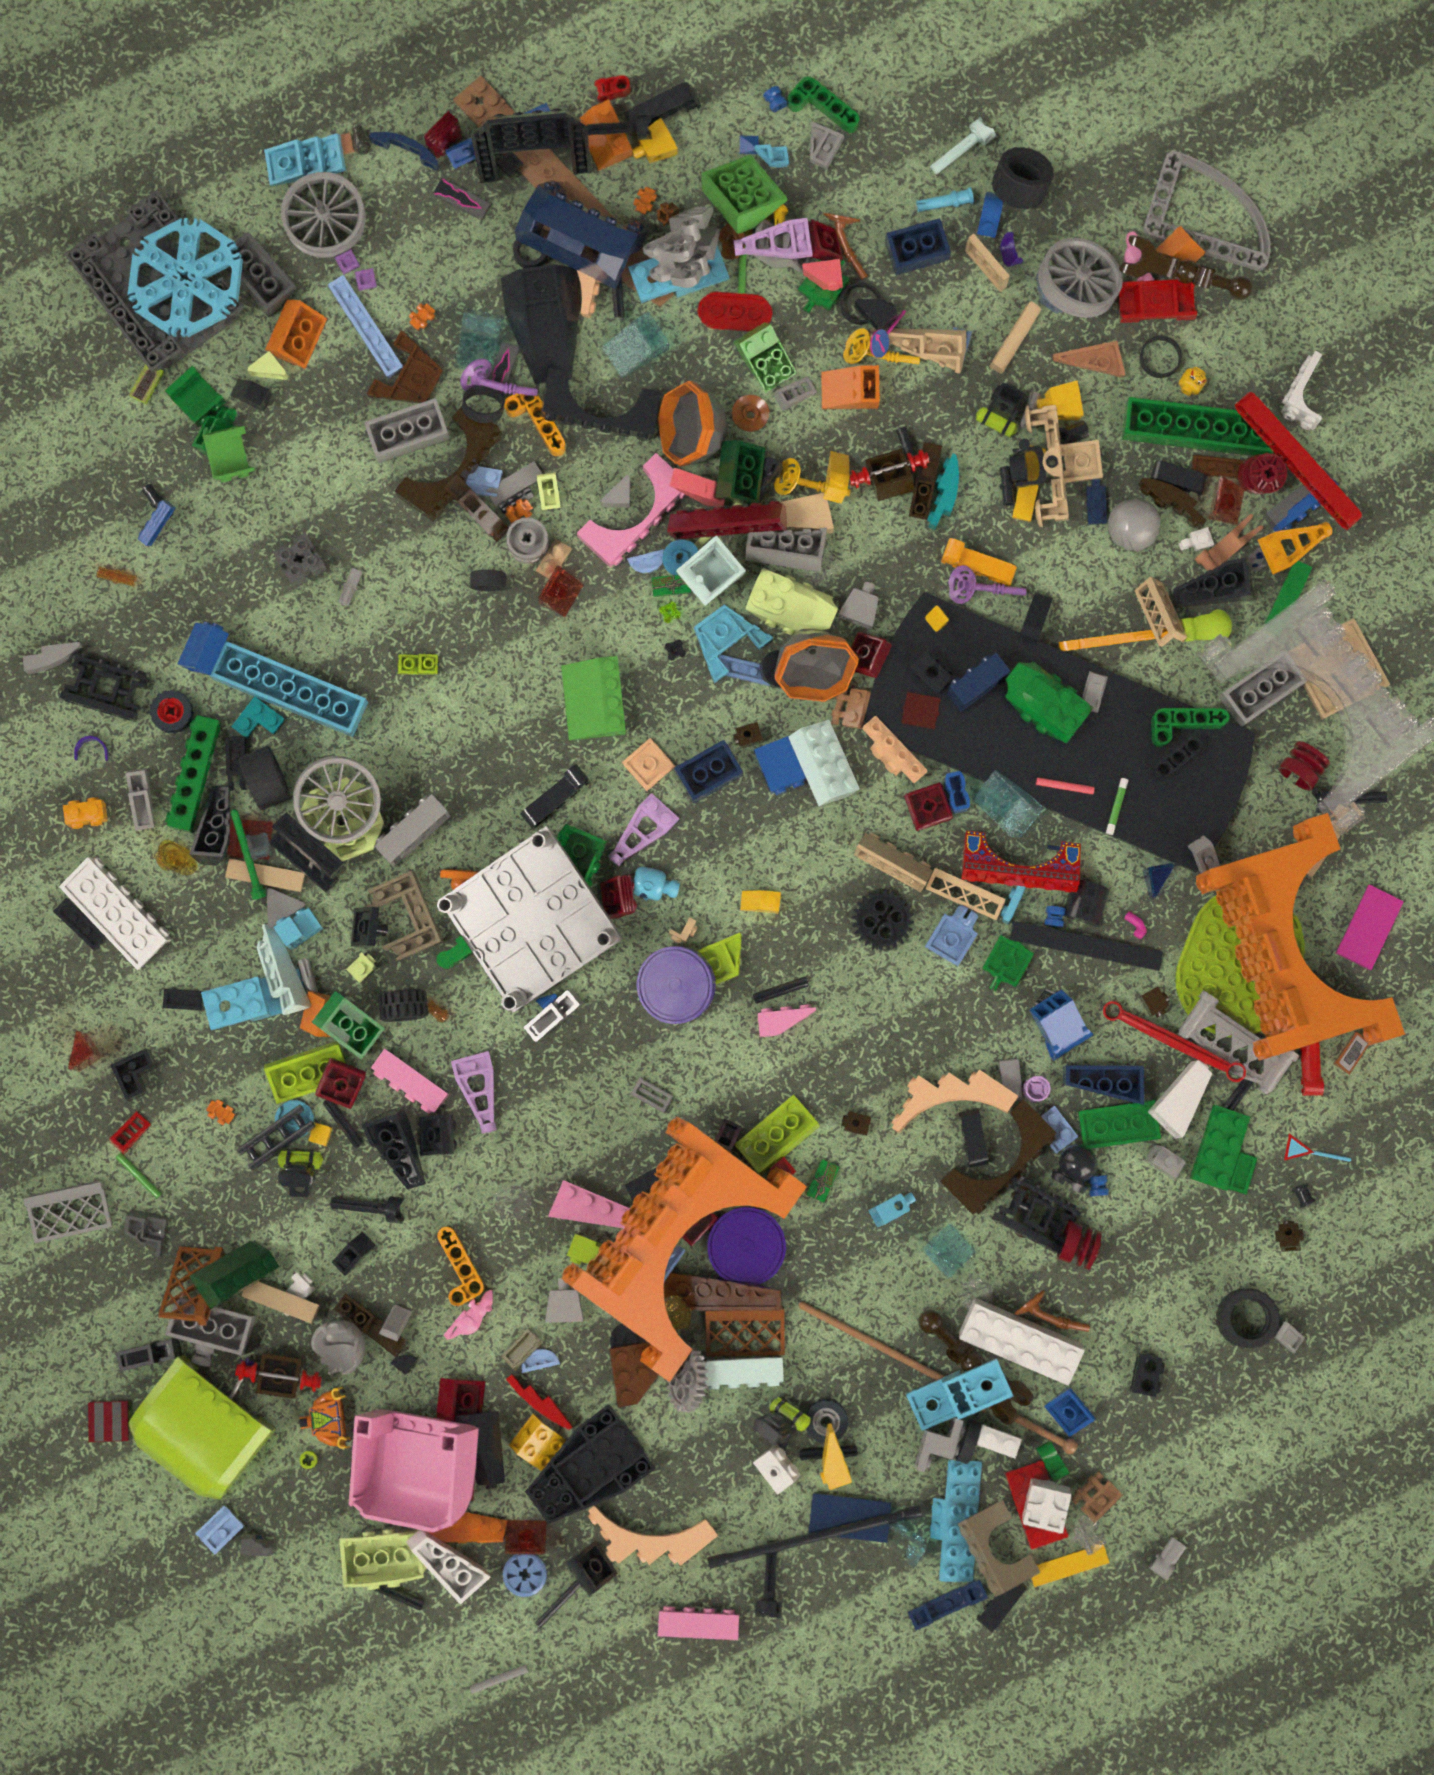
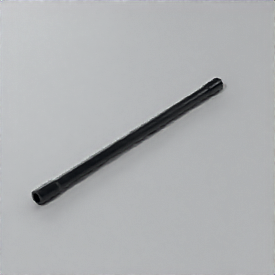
M920 1505L897 1512L731 1553L710 1556L707 1559L710 1569L728 1565L729 1563L894 1522L922 1517Z

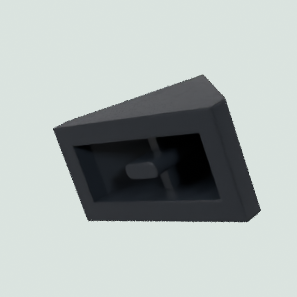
M724 1119L714 1141L731 1153L742 1126Z

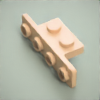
M874 716L862 727L874 741L870 748L873 755L885 764L886 769L890 773L897 776L902 771L913 783H916L927 773V769L877 716Z

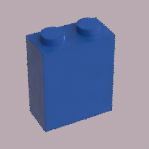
M195 623L177 664L195 673L211 675L229 634L223 631L222 626L215 623Z
M788 736L754 749V755L770 794L775 793L777 796L785 793L788 787L793 786L795 789L804 785V781L807 778Z

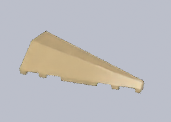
M871 328L870 330L871 337L876 331L875 328ZM893 328L888 334L889 345H896L905 352L925 360H932L939 363L941 367L946 366L955 370L956 373H961L966 352V330Z

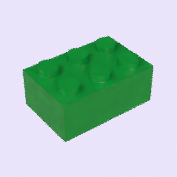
M336 991L312 1021L314 1025L361 1060L385 1029Z

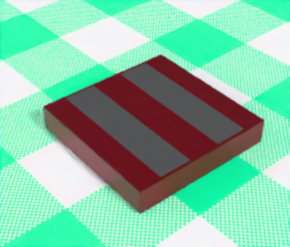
M129 1401L88 1402V1442L129 1441Z

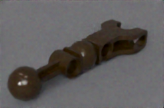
M1135 235L1129 236V243L1140 249L1141 258L1134 264L1122 263L1119 267L1122 273L1134 277H1142L1149 272H1153L1174 279L1176 277L1179 282L1184 284L1192 283L1210 289L1212 285L1229 290L1230 295L1236 300L1247 299L1252 293V282L1245 276H1238L1232 280L1216 275V270L1202 265L1197 266L1192 260L1185 259L1181 261L1179 258L1157 252L1154 249L1153 243L1147 238Z
M928 1309L920 1314L918 1319L920 1329L926 1334H935L949 1347L946 1350L948 1358L955 1362L956 1365L961 1363V1368L964 1372L985 1364L984 1357L980 1353L972 1351L974 1347L970 1343L961 1340L959 1337L956 1339L942 1326L943 1319L939 1312ZM1006 1378L1013 1397L992 1405L991 1410L1001 1422L1011 1425L1017 1419V1411L1012 1406L1011 1400L1020 1406H1027L1033 1401L1034 1395L1021 1381H1011ZM984 1380L981 1383V1387L984 1390H990L993 1386L989 1380Z

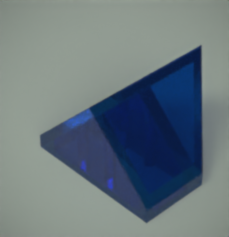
M1174 864L1152 866L1143 871L1150 899L1154 900L1175 866Z

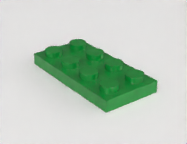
M1155 1100L1146 1101L1144 1105L1132 1103L1077 1111L1082 1144L1090 1149L1161 1139L1159 1122L1148 1113L1149 1109L1155 1104Z
M1213 1105L1189 1179L1227 1191L1251 1117Z

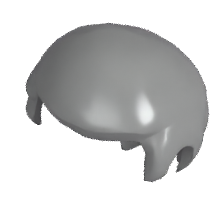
M1130 499L1120 502L1112 509L1108 518V531L1115 545L1124 547L1125 550L1139 552L1151 546L1160 532L1158 511L1151 503L1142 499Z
M336 1320L325 1323L316 1329L311 1339L313 1351L321 1357V1363L329 1367L328 1374L330 1375L335 1372H342V1375L350 1374L363 1360L365 1353L364 1336L359 1328L350 1321Z

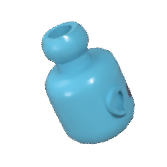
M642 866L637 868L635 873L633 894L643 897L646 901L648 899L658 901L661 899L662 894L676 898L680 882L677 880L668 881L663 871Z

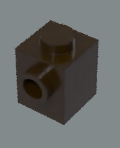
M758 722L735 728L736 734H733L735 745H739L740 749L763 742Z
M1158 986L1139 997L1150 1017L1155 1015L1158 1018L1167 1013L1165 1009L1170 1007L1168 996L1165 992L1162 993Z
M848 1111L847 1115H843L841 1126L844 1127L843 1131L867 1136L871 1116Z

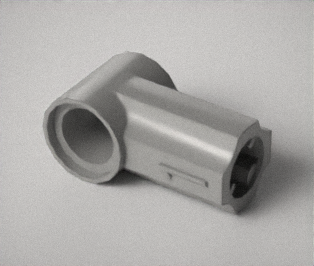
M1171 1537L1161 1553L1155 1556L1156 1560L1153 1564L1149 1565V1569L1167 1580L1176 1567L1175 1564L1186 1547Z

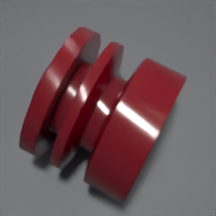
M1265 453L1248 457L1241 463L1238 469L1240 486L1244 491L1253 495L1276 492L1284 485L1287 479L1286 465L1275 454Z
M1297 741L1294 744V749L1289 751L1292 758H1284L1278 767V771L1286 779L1292 772L1299 776L1295 785L1303 790L1311 791L1319 781L1316 774L1323 775L1325 769L1329 767L1330 761L1315 747L1305 742Z
M1069 1221L1062 1235L1067 1238L1065 1244L1062 1245L1061 1253L1057 1254V1259L1070 1263L1074 1256H1076V1266L1080 1267L1084 1261V1269L1090 1270L1100 1251L1102 1231L1096 1230L1092 1236L1093 1228L1089 1227L1085 1234H1082V1224Z

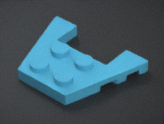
M725 605L694 626L695 634L714 683L729 673L718 656L747 635L759 650L773 640L771 635L764 633L759 627L752 625L744 617Z

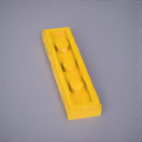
M1042 448V451L1045 455L1046 449ZM1033 451L1026 452L1028 481H1035L1039 476L1038 457ZM1038 485L1018 488L1012 518L1031 522Z
M1098 1544L1036 1564L1040 1573L1031 1578L1033 1586L1037 1587L1108 1564L1109 1559L1104 1544Z

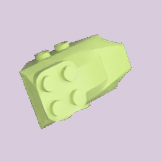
M763 568L753 587L746 610L761 620L766 621L765 624L772 628L778 626L783 628L782 631L784 633L793 635L801 629L821 631L830 629L838 607L834 604L832 596L813 589L812 585L805 582L803 584L798 583L795 578L789 575L784 577Z
M395 1529L382 1530L383 1534H375V1531L363 1532V1536L340 1538L344 1587H367L368 1590L379 1589V1585L387 1584L388 1587L400 1586L401 1582L424 1578L423 1573L427 1567L417 1558L406 1543L419 1529L395 1532Z

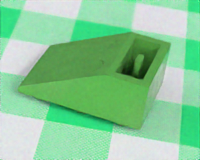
M764 322L733 342L765 393L797 374L771 324Z

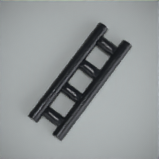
M299 1104L237 1148L241 1155L247 1152L253 1162L248 1164L252 1171L315 1127L313 1121L305 1123L300 1113L304 1111L302 1105ZM294 1119L299 1129L290 1135L284 1125ZM278 1130L284 1140L274 1145L269 1135ZM262 1141L268 1151L259 1157L253 1147Z

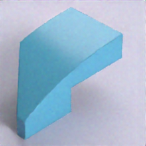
M755 145V151L770 167H786L789 165L787 146Z

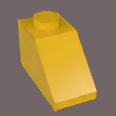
M763 890L742 891L740 910L779 914L781 892Z

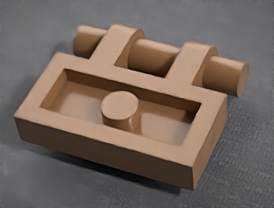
M851 688L849 696L846 695L847 691L836 696L835 709L831 713V724L838 725L839 720L843 719V726L862 729L871 692ZM845 702L847 703L845 712H842L843 704Z
M1100 1472L1090 1476L1087 1479V1483L1082 1488H1078L1075 1491V1495L1071 1498L1074 1504H1077L1080 1500L1086 1503L1081 1510L1094 1523L1123 1496L1110 1481L1104 1486L1099 1482L1103 1478ZM1092 1488H1095L1098 1492L1091 1498L1087 1493Z

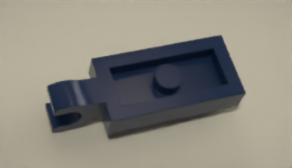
M1100 479L1091 480V486L1086 487L1087 525L1107 524L1105 486H1100Z

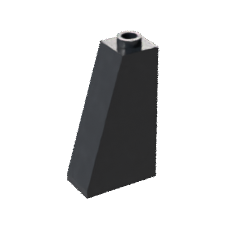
M499 1411L455 1416L457 1423L473 1425L478 1428L474 1476L477 1486H486V1489L498 1488L497 1484L505 1483Z

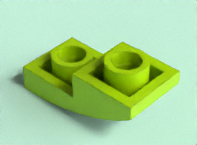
M399 654L398 674H438V655Z

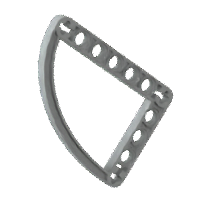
M1177 151L1169 152L1164 160L1143 227L1144 234L1164 242L1167 239L1165 231L1172 230L1174 232L1178 228V226L1163 221L1180 166L1184 165L1217 182L1243 205L1256 226L1260 240V252L1185 228L1183 229L1200 247L1202 241L1210 243L1209 249H1203L1206 252L1205 255L1256 271L1263 270L1269 260L1270 238L1264 218L1252 199L1234 181L1212 166ZM1174 156V157H1176V161H1178V162H1175V163H1174V166H1173V169H1172V168H1169V167H1170V164H1171V160H1170V159H1172V157ZM1169 173L1173 176V180L1167 182L1163 179V175ZM1164 190L1167 192L1168 197L1161 199L1158 196V192ZM1159 207L1162 210V214L1156 216L1153 214L1152 209ZM1151 224L1155 225L1154 228L1157 230L1150 232V228L1148 227H1150ZM1161 227H1164L1161 232V235H1158L1160 232L1158 230H1160ZM1222 246L1226 247L1228 249V254L1221 255L1218 251V248ZM1243 252L1246 255V259L1240 261L1237 259L1236 254ZM1250 254H1251V255H1253V257H1252L1251 259H1254V260H1251V262L1248 263V260H1249ZM1258 258H1262L1261 261L1264 262L1260 266L1255 261Z

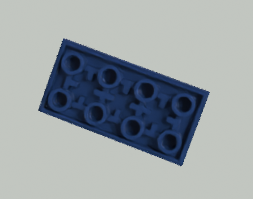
M813 1493L808 1533L888 1514L891 1512V1502ZM889 1524L838 1537L887 1543Z

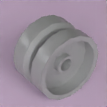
M521 518L516 520L507 531L506 543L509 552L518 562L534 564L540 561L547 553L549 548L548 534L544 525L538 520Z

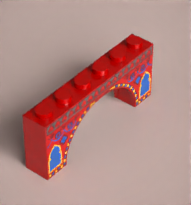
M966 831L963 844L961 879L970 882L980 881L989 884L997 883L1008 886L1015 885L1026 888L1059 890L1067 893L1077 892L1080 882L1081 843L1062 841L1059 852L1048 862L1035 866H1021L1009 863L998 857L988 846L985 833Z

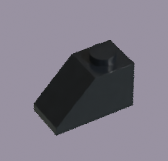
M857 299L855 301L854 308L876 330H885L897 317L896 307L883 299Z
M238 379L230 396L264 412L272 394L268 388L253 381Z
M362 1231L343 1248L332 1263L346 1276L376 1245Z

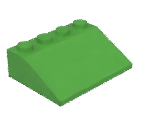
M751 154L701 173L702 191L737 234L755 228L787 201L785 194Z
M618 656L601 657L562 665L569 741L626 735Z

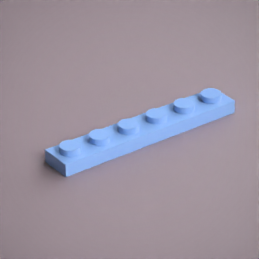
M344 275L329 283V289L386 377L390 378L400 372L403 368L402 364Z

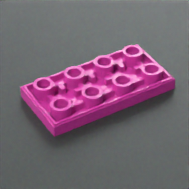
M1367 885L1335 954L1368 970H1372L1404 901L1374 886Z

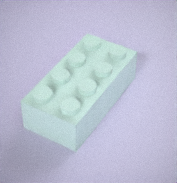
M830 720L800 728L788 736L818 806L846 798L860 789Z
M781 1356L703 1360V1362L707 1363L704 1368L708 1370L705 1374V1377L708 1378L705 1381L708 1389H720V1385H728V1388H740V1384H747L748 1387H760V1383H767L768 1386H780L779 1382H784L783 1360Z

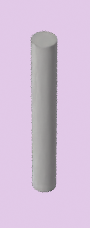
M523 1665L471 1685V1693L473 1694L528 1673L527 1666Z

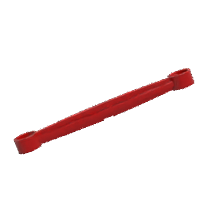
M1116 1000L1108 1001L1103 1007V1015L1106 1019L1111 1021L1119 1019L1186 1055L1224 1071L1228 1079L1233 1082H1240L1246 1076V1067L1243 1063L1239 1061L1230 1063L1163 1027L1125 1011L1121 1003ZM1111 1003L1116 1004L1120 1009V1013L1116 1017L1106 1014V1007ZM1234 1065L1241 1066L1244 1071L1243 1076L1235 1079L1230 1075L1229 1069Z

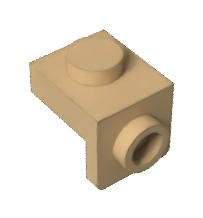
M689 917L681 934L670 929V939L679 944L682 941L686 943L689 936L693 937L698 929L695 926L696 920Z

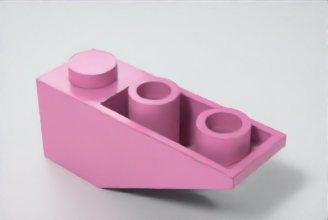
M800 1005V1009L792 1010V1006L781 1007V1011H773V1008L761 1009V1013L757 1014L759 1036H779L816 1011V1007L811 1008V1005Z

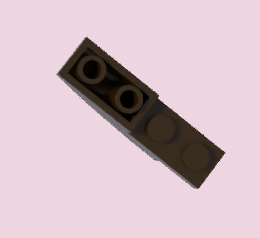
M924 442L922 450L927 452L930 463H927V468L918 466L909 517L927 520L942 445Z
M458 475L443 487L496 542L507 533L509 527Z
M1142 478L1138 484L1140 486L1139 490L1146 496L1150 495L1157 507L1166 510L1172 505L1173 511L1177 515H1183L1188 519L1187 523L1192 528L1197 527L1200 529L1207 521L1194 509L1198 502L1184 491L1162 481Z
M346 1293L334 1307L336 1312L355 1324L361 1332L367 1334L394 1357H398L409 1342L401 1335L398 1341L379 1334L385 1322Z

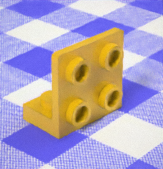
M532 1414L509 1446L517 1455L542 1471L567 1440L545 1425L536 1415Z

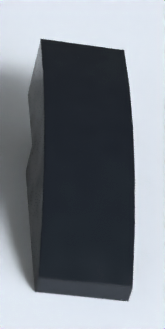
M174 1338L116 1352L119 1370L122 1372L176 1359L182 1356L179 1339Z

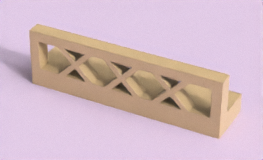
M1152 576L1149 577L1134 591L1158 645L1163 647L1173 637L1182 642L1187 638V635L1163 582ZM1149 588L1147 597H1144L1142 592ZM1151 601H1155L1153 611L1149 610ZM1157 615H1161L1159 624L1155 623ZM1163 628H1167L1168 634L1162 638Z
M934 868L926 886V890L966 906L994 920H997L1006 900L937 868ZM934 878L942 880L945 888L940 890L932 888L931 885ZM954 886L960 888L963 896L952 897L949 888ZM974 894L979 897L981 903L972 906L969 904L966 896ZM964 897L966 902H963L959 899ZM992 902L998 905L995 914L988 913L984 904Z

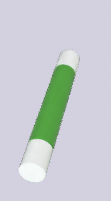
M1125 778L1120 780L1106 830V834L1109 835L1114 834L1129 781Z

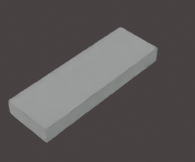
M532 462L500 481L499 489L490 487L486 492L497 494V497L489 496L497 507L501 502L507 501L511 496L537 483V475H542L536 463Z

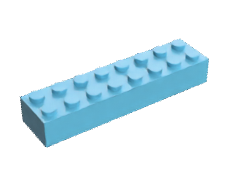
M227 641L222 648L211 675H209L217 682L351 737H354L368 705V701L364 697Z

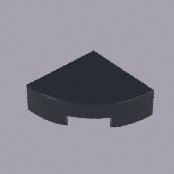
M401 1355L394 1358L390 1363L406 1375L418 1359L411 1355Z

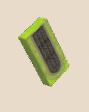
M145 365L129 396L147 404L164 371L151 372L147 365Z

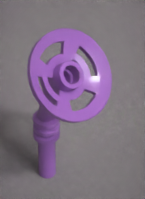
M484 358L471 362L463 371L460 379V385L465 391L473 386L483 385L503 391L504 394L508 392L510 395L511 393L513 395L516 393L531 396L538 395V389L512 385V383L508 385L507 382L503 384L489 380L492 366ZM470 376L471 384L467 385V379Z
M958 566L955 568L948 582L950 587L949 595L955 603L959 604L968 602L975 590L992 592L993 594L997 593V595L1001 593V595L1013 594L1026 596L1027 588L1005 586V584L1001 586L1000 583L998 585L996 583L993 585L976 583L975 574L968 566ZM968 571L969 574H962L961 572ZM958 578V579H959V581H958V583H957L958 590H955V582H956V579ZM959 596H966V598L960 599Z

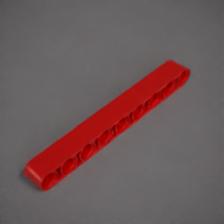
M1248 392L1235 404V409L1270 449L1283 460L1288 469L1343 529L1349 530L1362 518V513L1253 392Z

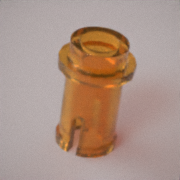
M431 1000L428 1003V1013L437 1019L436 1022L443 1024L449 1017L448 1011L443 1010Z

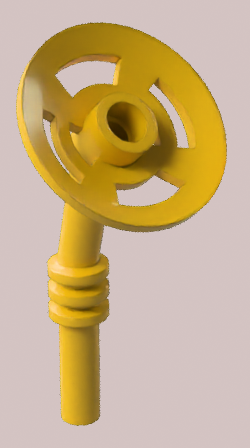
M860 328L854 331L846 341L843 358L847 363L855 364L865 355L874 357L869 348L871 335L868 330ZM852 346L853 354L850 355V349ZM888 351L883 357H880V359L887 360V362L891 361V363L895 361V363L920 364V357L899 354V352L895 354V351L892 353Z
M788 458L782 462L783 470L780 477L776 478L774 482V488L778 494L787 495L796 485L816 489L817 492L821 491V493H824L826 482H815L800 478V464L796 459ZM851 489L847 490L845 496H850Z

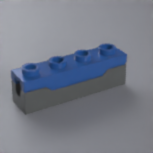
M1323 468V470L1329 475V477H1330L1337 485H1339V484L1334 480V478L1329 474V472H1328L1325 468ZM1302 484L1269 510L1263 518L1275 532L1289 530L1293 527L1291 524L1295 520L1300 522L1307 516L1305 512L1309 509L1314 511L1321 504Z

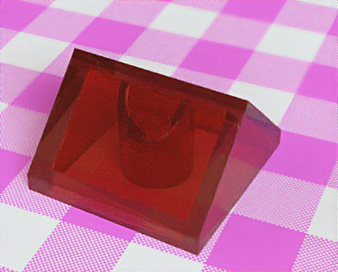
M1224 476L1220 477L1215 485L1209 519L1238 525L1244 496L1243 488Z
M557 565L538 597L539 604L566 617L584 585Z
M76 1030L68 1069L80 1072L103 1056L87 1033Z
M507 1520L505 1554H545L547 1522L545 1520Z

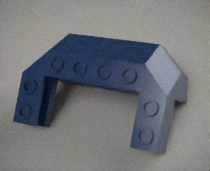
M551 180V182L538 184L524 207L516 226V241L616 289L629 256L641 250L649 230L644 228L645 225L638 221L620 225L613 217L607 216L606 218L600 215L601 212L594 208L589 210L583 207L584 204L578 200L571 201L567 199V195L564 194L566 189L562 188L559 182ZM546 225L550 227V232L543 229V226ZM584 245L599 251V256L583 249Z

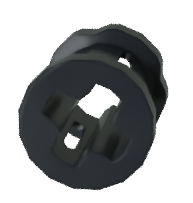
M1308 1183L1292 1189V1192L1296 1194L1300 1202V1208L1316 1201L1307 1188Z

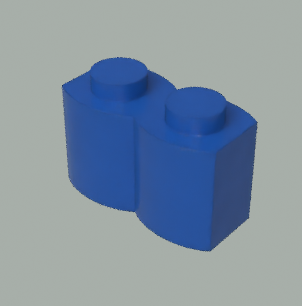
M956 771L946 774L944 788L949 795L948 804L953 814L966 812L970 806V798L965 790V778L962 772Z

